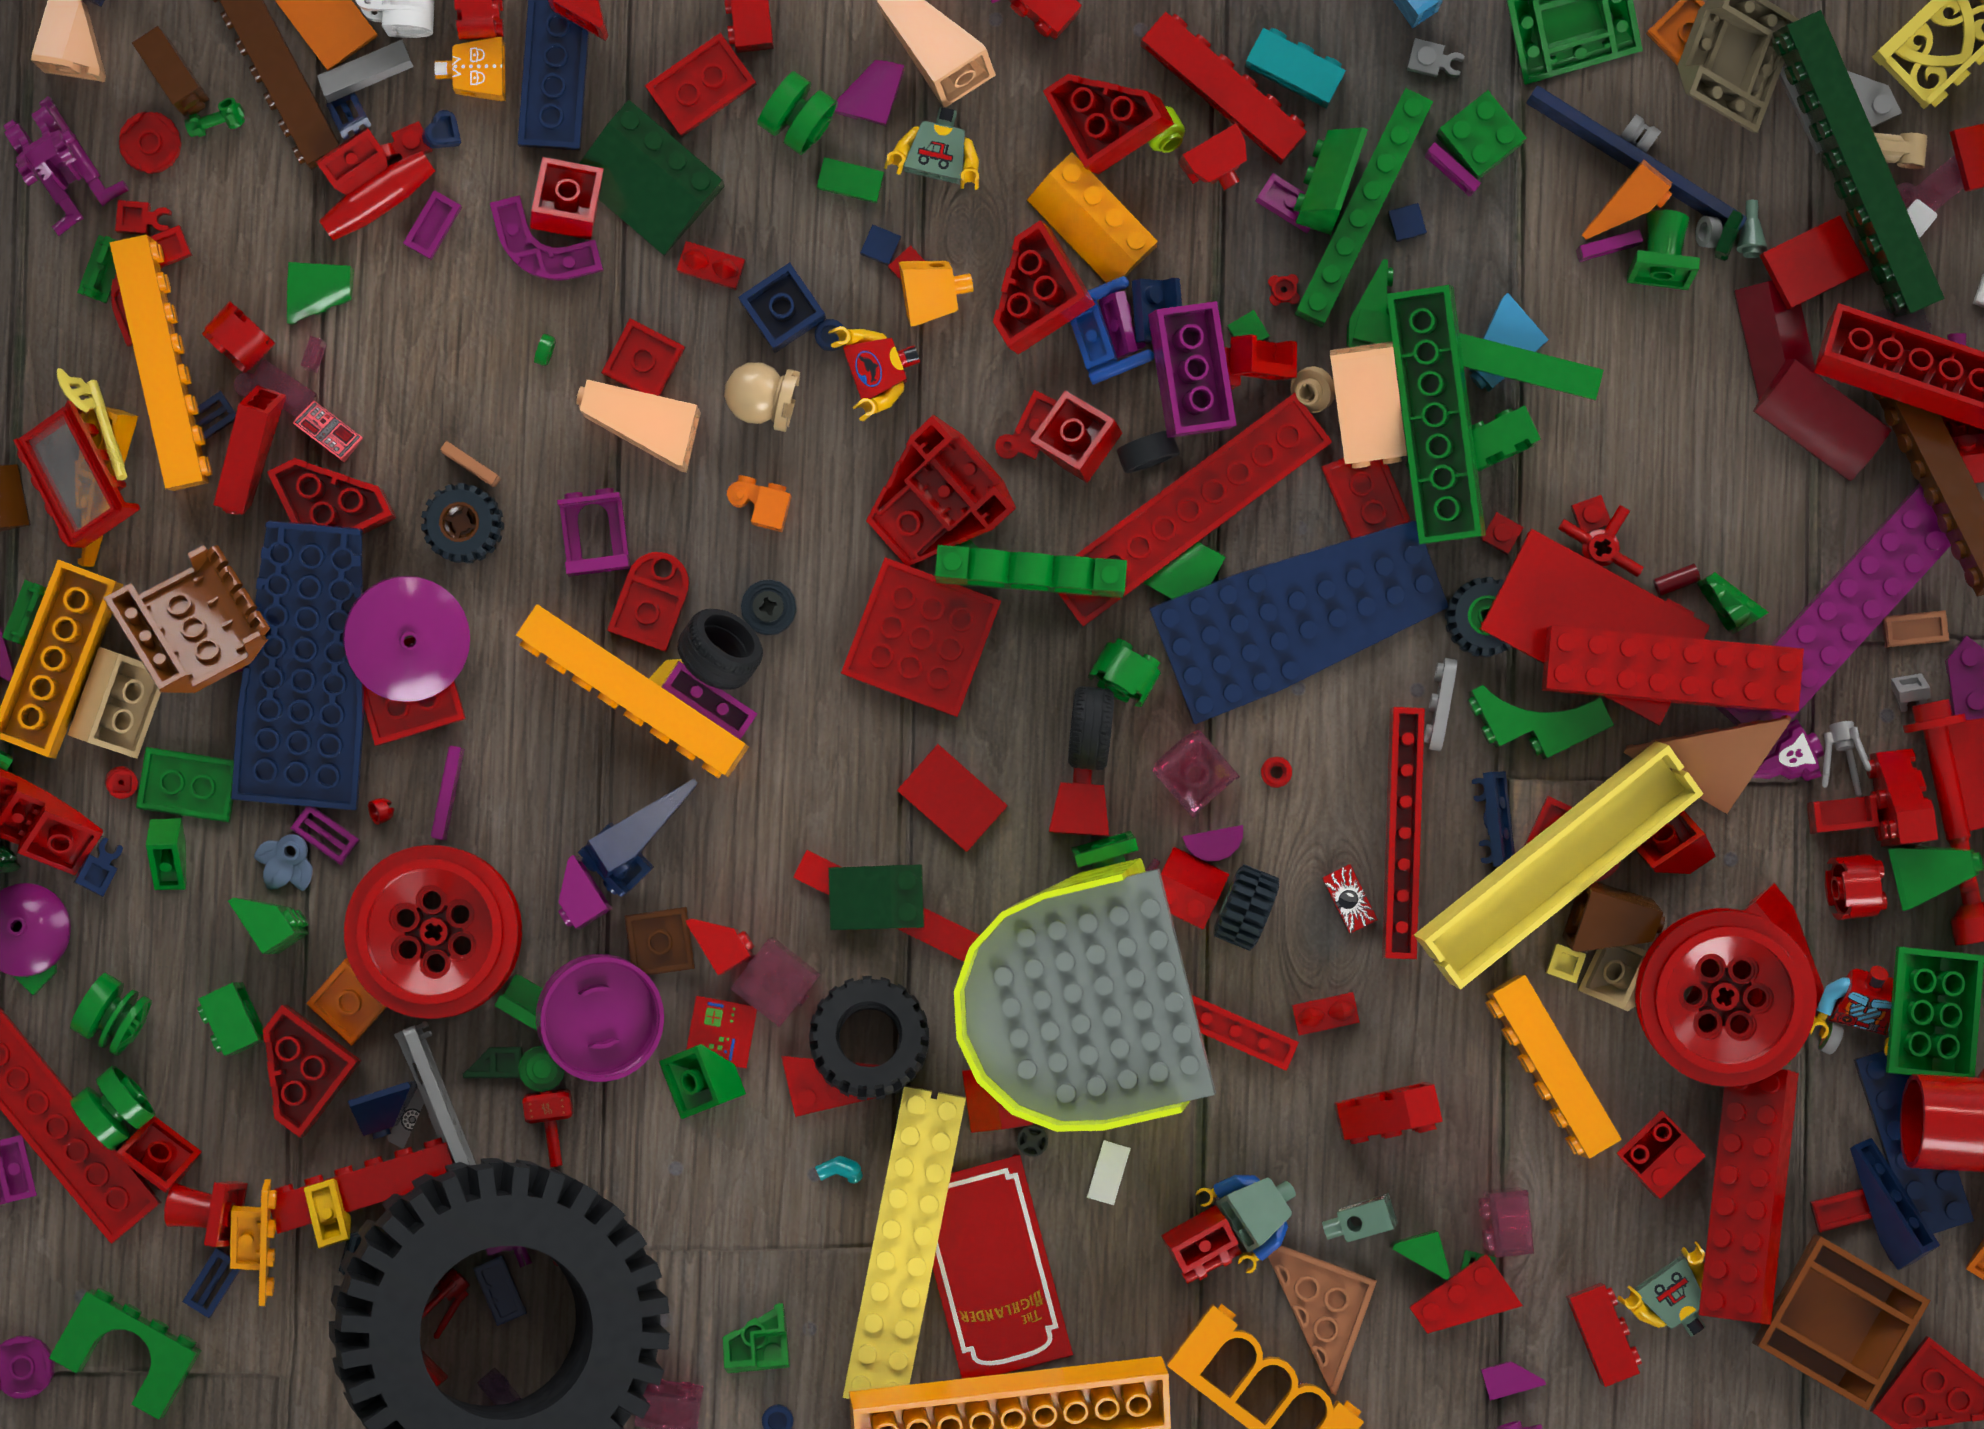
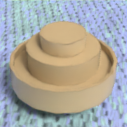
M1316 366L1306 367L1297 373V378L1291 381V395L1296 392L1298 400L1311 413L1321 412L1329 407L1335 399L1334 381L1329 373L1322 368Z

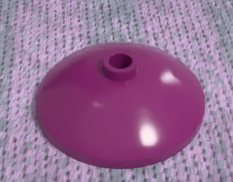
M20 883L0 890V971L12 976L28 977L48 970L62 957L70 940L71 922L67 908L55 893L40 885ZM21 922V930L14 932V924Z

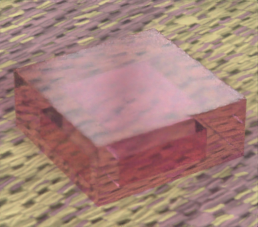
M310 336L301 362V366L305 370L318 372L327 345L322 339Z

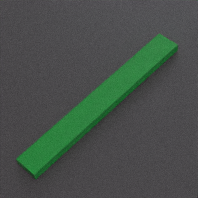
M1361 308L1353 339L1371 344L1393 342L1389 315ZM1460 333L1465 368L1591 400H1596L1604 369Z

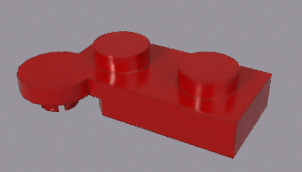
M1034 390L1014 434H1004L997 439L995 450L998 456L1003 459H1012L1019 452L1036 460L1040 449L1033 445L1030 439L1052 410L1057 400Z

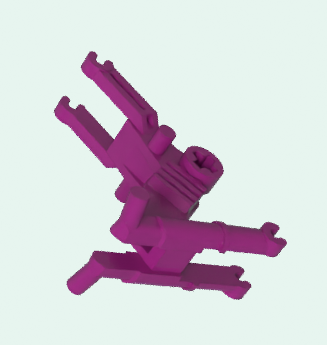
M47 96L39 102L41 108L31 114L41 130V138L33 142L23 127L13 119L3 125L6 130L4 133L19 154L16 157L17 163L15 165L18 168V172L22 175L24 182L28 186L38 181L37 174L56 205L59 204L66 215L51 226L56 234L60 236L71 226L84 219L66 191L70 183L76 179L79 181L84 178L102 206L128 192L129 189L123 180L108 188L104 187L99 179L101 175L76 139V135L72 133L60 115L54 101Z

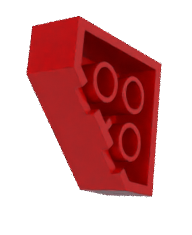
M1072 74L1065 75L1043 90L1084 168L1098 175L1174 125L1161 98L1145 90L1091 80Z
M1042 220L1014 238L1009 268L1007 267L1001 288L1002 296L998 310L996 309L993 323L1007 347L1018 355L1096 305L1053 231Z
M297 458L267 471L291 522L360 528L362 535L397 518L384 490L379 486Z
M1913 748L1869 754L1871 771H1867V776L1869 779H1873L1874 791H1871L1870 795H1876L1880 825L1874 827L1876 840L1881 841V847L1938 840L1932 800H1928L1927 797L1923 796L1922 792L1926 791L1927 786L1922 772L1913 767L1911 763L1916 762Z
M286 1004L279 1007L264 1027L263 1038L267 1052V1068L273 1097L274 1119L300 1138L307 1135L362 1060Z
M1428 1082L1334 1102L1341 1137L1343 1140L1350 1139L1351 1144L1369 1141L1368 1136L1381 1134V1138L1384 1137V1139L1403 1135L1402 1130L1407 1129L1415 1130L1418 1133L1437 1129L1435 1123L1443 1122L1435 1085Z

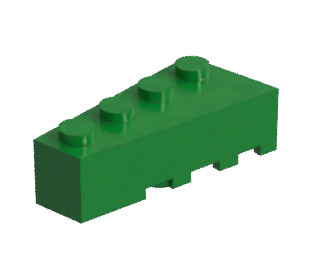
M1525 405L1514 411L1512 408L1496 414V419L1484 424V421H1480L1472 425L1478 472L1534 447L1541 440ZM1407 462L1405 465L1410 473L1409 462Z

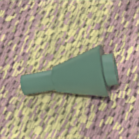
M1751 199L1746 201L1747 220L1742 227L1736 250L1739 253H1743V257L1758 258L1760 254L1768 250L1761 222L1758 219V200Z

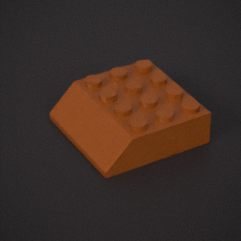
M1814 1234L1773 1304L1771 1325L1762 1324L1752 1343L1862 1408L1869 1410L1931 1300L1825 1238Z

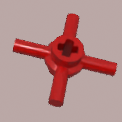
M1619 505L1605 530L1598 529L1587 533L1566 519H1563L1560 523L1558 530L1582 544L1583 556L1602 567L1614 563L1635 577H1638L1644 568L1619 552L1620 546L1616 534L1630 513V510L1622 505ZM1606 542L1604 547L1608 549L1607 553L1597 555L1595 553L1597 549L1594 548V544Z

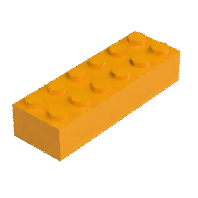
M57 560L0 706L1 740L56 759L112 616V612L103 597L121 589L124 584Z
M1517 975L1487 992L1486 995L1489 1000L1485 1004L1494 1018H1500L1505 1027L1501 1031L1510 1046H1517L1521 1054L1517 1056L1519 1063L1526 1073H1532L1537 1082L1533 1083V1086L1540 1098L1548 1100L1553 1109L1549 1113L1558 1127L1565 1128L1569 1136L1565 1138V1141L1573 1154L1590 1159L1621 1141L1622 1139L1526 975Z

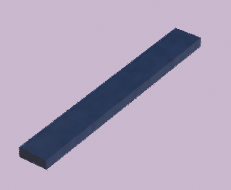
M1536 86L1527 100L1526 104L1632 171L1644 159L1672 182V186L1669 189L1672 196L1704 216L1718 217L1721 220L1722 227L1726 224L1732 211L1735 210L1542 87ZM1743 215L1744 217L1739 230L1742 228L1745 221L1747 220V216Z

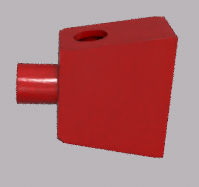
M1074 768L1073 783L1060 782L1049 833L1109 836L1104 785L1091 784L1092 770Z

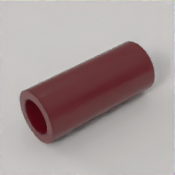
M1693 563L1653 579V584L1657 594L1663 596L1699 582L1701 577L1696 565Z

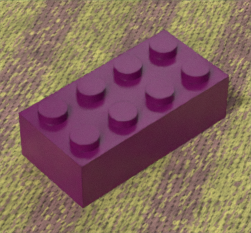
M1217 301L1156 309L1148 314L1167 438L1228 430L1237 426Z

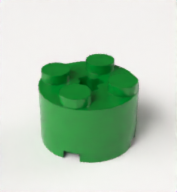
M1117 638L1115 643L1107 642L1088 674V678L1092 680L1096 677L1099 680L1096 686L1102 689H1110L1118 700L1127 703L1131 698L1137 700L1134 706L1142 707L1161 674L1158 669L1160 662L1148 654H1144L1142 657L1132 651L1133 646L1120 638Z

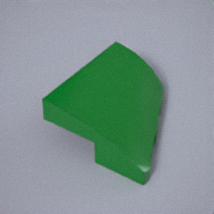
M288 262L287 324H297L299 320L314 314H321L330 307L340 306L351 301L354 269L347 265Z

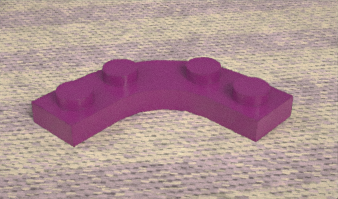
M520 195L490 203L497 234L504 250L513 262L527 273L542 279L561 281L604 271L595 239L567 247L552 248L541 244L533 237L528 227Z

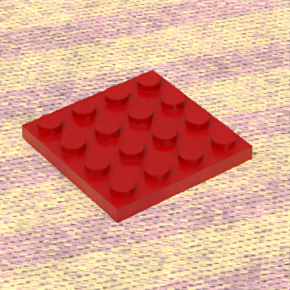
M885 557L841 674L958 718L999 610L1001 600L961 585L936 583L934 575Z

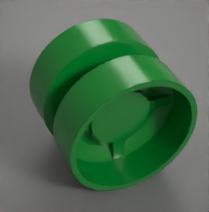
M792 71L781 82L766 103L758 118L757 125L773 136H777L787 125L790 126L783 143L799 155H803L821 138L828 128L838 101L822 90L817 91L807 101L806 98L812 83L796 71Z
M114 1065L96 1078V1083L103 1096L92 1088L86 1087L70 1100L72 1108L83 1124L104 1146L112 1151L130 1137L123 1120L136 1129H140L155 1116V1111L140 1086Z

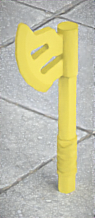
M58 368L57 379L66 397L84 413H87L92 408L96 413L116 479L125 480L127 478L125 465L108 418L98 381L90 380L85 383L82 378L70 377L63 369ZM88 396L90 398L81 400L79 397Z

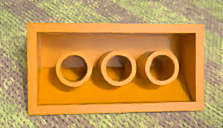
M1073 152L1047 175L1027 199V202L1105 283L1122 276L1126 277L1157 248L1158 241L1090 170L1084 168L1080 159Z

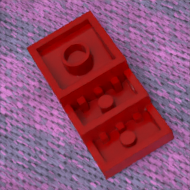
M0 768V838L18 844L17 853L75 876L102 836L103 830L51 793Z

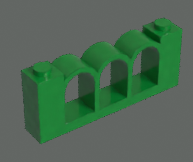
M938 545L935 579L936 583L1123 598L1127 560L1064 555L1054 556L1032 552H1008L994 549Z

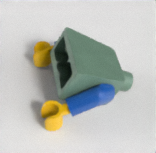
M1233 1175L1214 1184L1212 1189H1199L1196 1195L1201 1194L1203 1191L1208 1192L1210 1195L1209 1202L1200 1206H1210L1214 1203L1216 1197L1221 1198L1216 1203L1247 1250V1253H1243L1239 1257L1238 1264L1246 1258L1253 1261V1265L1245 1273L1254 1272L1259 1259L1263 1261L1282 1245L1288 1230L1287 1220L1292 1216V1211L1286 1202L1296 1196L1293 1186L1288 1181L1275 1186L1268 1177L1260 1180L1255 1175Z

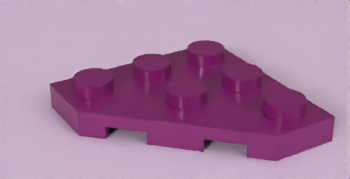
M1964 636L1945 660L1951 691L1949 694L1952 715L1965 713L1967 720L1984 718V649L1968 636Z

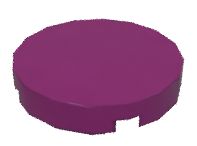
M16 1336L4 1341L0 1345V1390L14 1399H27L40 1394L50 1384L54 1375L55 1361L49 1359L52 1352L42 1340L33 1336Z

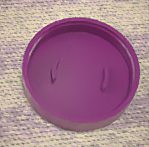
M610 954L585 955L564 964L546 982L539 996L536 1008V1029L545 1052L567 1073L593 1082L614 1081L630 1075L643 1066L657 1048L664 1026L663 1003L653 981L633 963Z

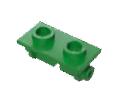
M98 235L77 293L107 304L111 293L112 281L116 275L109 242L117 241L116 239Z
M24 580L2 638L22 646L25 645L46 587Z

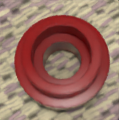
M1271 757L1263 763L1261 777L1268 786L1280 788L1290 781L1292 767L1282 757ZM1277 766L1281 768L1282 775L1280 778L1271 776L1270 771L1272 767Z

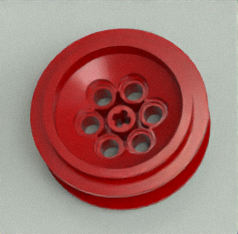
M421 845L406 848L391 854L377 863L362 878L353 892L344 922V943L347 958L352 971L364 989L374 999L389 1009L403 1015L424 1019L461 1015L476 1009L491 999L504 986L512 974L519 958L523 937L519 905L513 891L503 876L480 857L461 849L441 845ZM431 892H437L441 897L440 906L434 910L430 909L426 904V898ZM461 905L469 910V918L462 924L458 923L454 918L455 909ZM406 909L411 910L415 915V921L410 927H405L400 922V915ZM431 925L442 927L443 931L439 933L442 936L440 939L429 937L428 933L432 931L430 929ZM461 937H467L471 942V950L465 955L460 954L456 949V942ZM409 940L413 941L417 946L416 955L410 959L406 958L402 953L403 944ZM436 954L441 955L445 959V967L440 972H435L430 967V960Z
M1712 908L1697 911L1680 918L1655 938L1646 951L1638 970L1635 985V1005L1637 1016L1646 1038L1657 1053L1672 1067L1689 1078L1702 1083L1724 1087L1741 1086L1770 1077L1786 1066L1797 1055L1807 1040L1813 1026L1816 1014L1817 991L1813 972L1806 956L1798 944L1785 931L1768 920L1748 911L1732 908ZM1713 959L1716 962L1715 972L1708 976L1703 975L1701 972L1702 963L1705 960ZM1740 960L1746 961L1748 965L1747 973L1741 977L1734 976V964ZM1689 986H1697L1699 989V997L1693 1002H1687L1684 999V991ZM1721 988L1726 991L1730 990V993L1726 995L1728 999L1726 1002L1720 999L1716 1000L1720 996L1718 990ZM1756 988L1761 989L1762 1000L1755 1005L1749 1004L1747 999L1748 993ZM1705 1014H1711L1714 1018L1713 1026L1707 1030L1700 1029L1698 1025L1700 1017ZM1737 1015H1743L1746 1021L1744 1028L1740 1031H1732L1730 1027L1732 1018Z

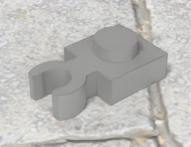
M1415 38L1407 71L1437 78L1440 69L1444 70L1447 76L1458 78L1461 71L1452 69L1450 62L1454 60L1463 62L1465 56L1458 52L1445 55L1443 54L1445 45Z

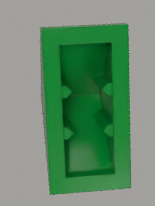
M1432 1230L1391 1243L1390 1248L1446 1280L1450 1277V1271L1438 1231Z

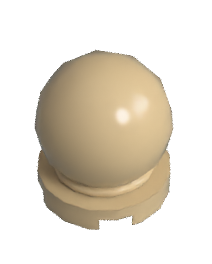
M748 362L735 369L725 384L724 397L727 405L735 417L746 423L761 424L771 419L774 422V430L786 432L796 400L792 399L795 386H799L800 371L787 369L786 374L780 376L775 368L767 364Z

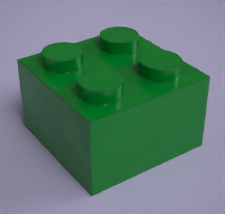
M1489 90L1441 126L1436 134L1456 161L1477 180L1522 146L1527 139Z
M232 982L198 998L201 1004L197 1007L198 1013L204 1024H210L214 1033L210 1038L218 1053L222 1051L224 1056L236 1055L264 1042V1027L243 982Z

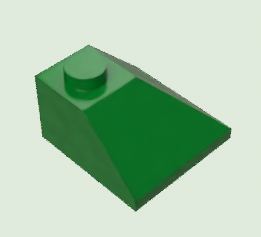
M702 1044L659 1061L681 1119L746 1094L735 1064Z

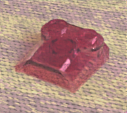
M1199 729L1184 736L1157 761L1152 769L1157 779L1162 782L1192 818L1231 782L1240 777Z

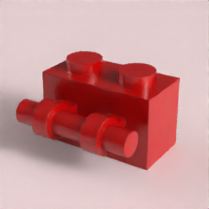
M1216 1205L1161 1235L1173 1261L1183 1272L1181 1274L1187 1284L1196 1279H1199V1281L1208 1277L1207 1273L1221 1265L1226 1267L1233 1263V1258L1242 1254L1237 1245L1239 1242L1226 1217Z

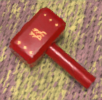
M559 1089L529 1093L522 1099L525 1122L530 1124L544 1122L550 1167L562 1166L556 1120L568 1119L573 1115L571 1091Z

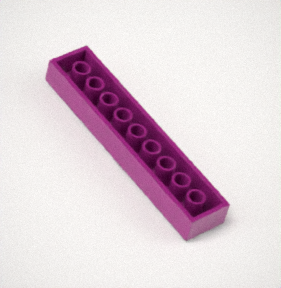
M1920 483L1771 644L1772 646L1804 648L1799 711L1951 546L1946 534L1938 526L1937 516L1932 506H1929L1925 500L1924 490ZM1716 707L1736 726L1741 723L1757 720L1777 719L1784 715L1790 716L1792 720L1798 713Z

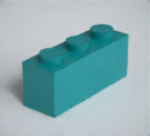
M1263 28L1244 67L1327 109L1344 77L1346 70L1341 68L1342 64L1334 58L1326 56L1323 59L1313 54L1315 50L1302 42H1298L1296 45L1286 40L1287 35L1275 28L1270 30Z

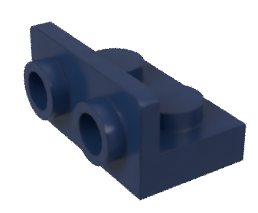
M1179 278L1166 280L1137 279L1132 281L1136 342L1152 343L1148 314L1156 309L1182 306Z

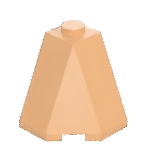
M48 0L33 48L31 61L44 73L105 82L106 74L87 5L82 0Z

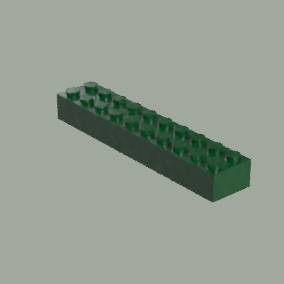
M1819 10L1773 33L1775 39L1772 40L1774 50L1779 57H1783L1787 66L1785 68L1787 80L1791 85H1795L1799 94L1797 97L1799 108L1804 114L1807 113L1811 125H1809L1811 136L1822 147L1824 152L1821 155L1823 164L1828 171H1832L1836 180L1834 182L1836 194L1841 200L1844 199L1848 211H1846L1848 222L1852 228L1856 227L1861 238L1858 240L1860 250L1871 261L1873 266L1870 269L1871 275L1875 283L1881 285L1883 289L1885 308L1897 318L1914 313L1945 299L1822 11Z

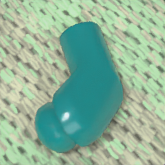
M837 1156L815 1167L821 1181L838 1174L847 1178L849 1183L855 1184L863 1177L861 1166L858 1162L844 1156Z

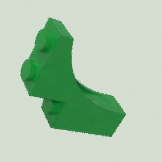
M1484 685L1469 692L1471 698L1467 699L1475 716L1480 715L1485 725L1481 727V730L1488 744L1494 743L1497 748L1530 732L1532 738L1528 739L1529 744L1535 755L1541 754L1543 760L1614 726L1601 697L1583 706L1559 712H1535L1518 708L1499 699Z

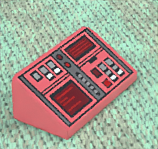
M315 401L293 422L294 425L344 463L363 439V437Z

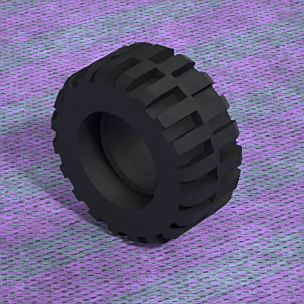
M862 976L863 979L856 981L851 978L844 981V985L832 988L829 991V995L825 999L822 998L817 1005L815 1015L813 1014L810 1022L809 1043L811 1055L819 1074L823 1075L825 1081L831 1087L839 1089L840 1093L848 1097L849 1095L857 1096V1099L860 1100L875 1097L876 1100L884 1099L886 1095L891 1093L895 1095L902 1091L905 1085H910L916 1079L919 1070H922L929 1047L927 1018L924 1010L922 1011L919 1006V1001L914 995L911 996L906 992V988L902 985L892 984L890 979L883 977L878 980L872 979V976ZM862 1010H877L885 1013L893 1020L898 1029L899 1044L896 1052L887 1062L875 1067H863L853 1063L845 1056L840 1046V1031L845 1021L854 1013Z

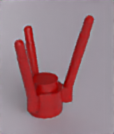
M454 1268L446 1272L436 1284V1286L440 1284L437 1287L440 1292L425 1306L422 1315L423 1319L444 1297L449 1301L455 1297V1300L433 1335L435 1339L441 1336L460 1303L469 1295L466 1291L470 1286L469 1282Z

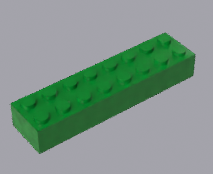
M1443 285L1386 294L1419 544L1486 536L1454 287Z

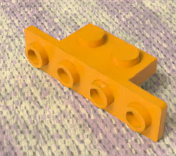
M271 1179L264 1180L261 1190V1207L232 1206L230 1269L259 1270V1306H265L268 1296H273L275 1285L274 1277H269V1267H274L275 1248H270V1238H275L276 1219H271V1209L276 1208L277 1191L271 1190Z

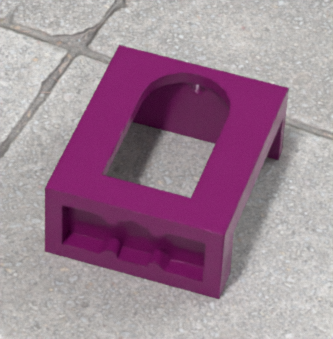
M613 488L595 490V495L584 497L583 492H572L564 494V499L557 500V504L560 507L566 554L565 568L566 574L569 577L631 568L622 495L619 492L614 493ZM598 504L607 511L613 556L590 559L582 558L578 515L585 506Z

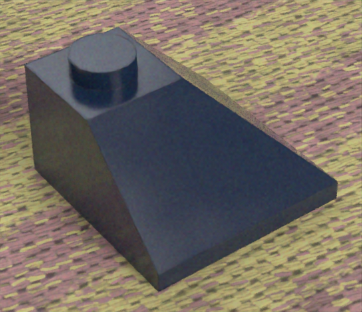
M415 1080L348 1101L363 1136L372 1134L373 1139L392 1134L390 1128L399 1124L418 1088Z

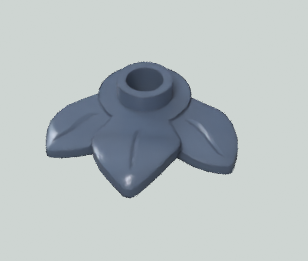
M288 834L279 841L268 840L256 850L254 858L258 862L266 864L263 871V879L268 889H278L289 881L301 891L308 887L311 882L313 868L306 858L308 847L302 837L296 834ZM287 846H293L296 854L290 855L287 852Z

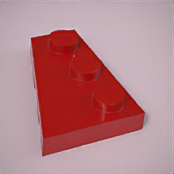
M781 1056L795 1117L865 1101L857 1099V1096L853 1095L848 1097L840 1093V1090L836 1087H831L825 1081L823 1075L819 1074L813 1058ZM853 1062V1063H855V1064H857V1065H859V1066H863V1067H875V1066H879L878 1064H867V1063H856V1062Z
M1485 1253L1414 1302L1409 1308L1425 1332L1429 1334L1523 1305L1492 1260Z

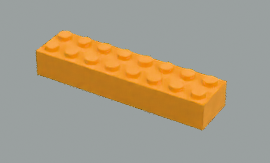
M147 234L109 242L165 489L176 491L208 484V476L213 475L209 457L203 456L201 446L206 445L202 426L199 427L195 422L194 415L199 414L196 398L189 394L187 385L192 384L190 370L188 366L182 364L180 354L185 353V348L181 335L178 336V333H175L173 325L178 323L175 306L171 305L167 298V293H171L169 278L167 274L164 275V272H161L160 263L164 262L162 247Z
M536 604L516 636L522 639L519 644L521 647L536 657H539L541 653L546 655L548 658L545 663L564 675L567 670L573 673L574 676L571 680L588 692L593 687L600 691L597 698L614 709L618 705L626 709L623 715L639 726H642L644 722L652 726L649 732L664 743L668 744L670 739L676 742L678 746L675 750L691 761H694L697 756L704 761L702 768L718 779L722 774L729 778L749 748L747 744L538 604Z

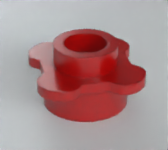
M1294 274L1281 277L1277 275L1271 276L1268 280V285L1271 287L1270 303L1274 306L1286 302L1292 305L1298 303L1300 295L1297 293L1298 277ZM1282 287L1287 289L1285 293L1281 291Z

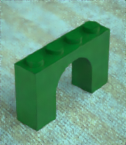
M98 1288L96 1291L93 1289L86 1291L49 1359L74 1373H79L83 1371L97 1344L106 1333L118 1329L131 1331L142 1338L151 1356L149 1373L131 1405L158 1420L165 1417L202 1351L195 1347L197 1342L183 1334H180L178 1337L168 1332L169 1326L153 1318L151 1322L140 1316L141 1310L128 1303H125L124 1306L113 1301L115 1296L104 1289Z

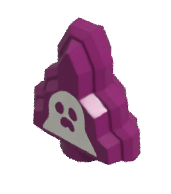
M1795 719L1788 724L1752 778L1770 779L1781 775L1788 780L1801 777L1808 781L1821 777L1817 758L1824 756V751L1819 738L1814 732L1806 734L1798 719Z

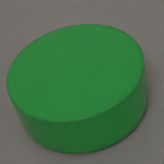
M543 334L535 353L534 363L542 366L548 365L555 348V337Z

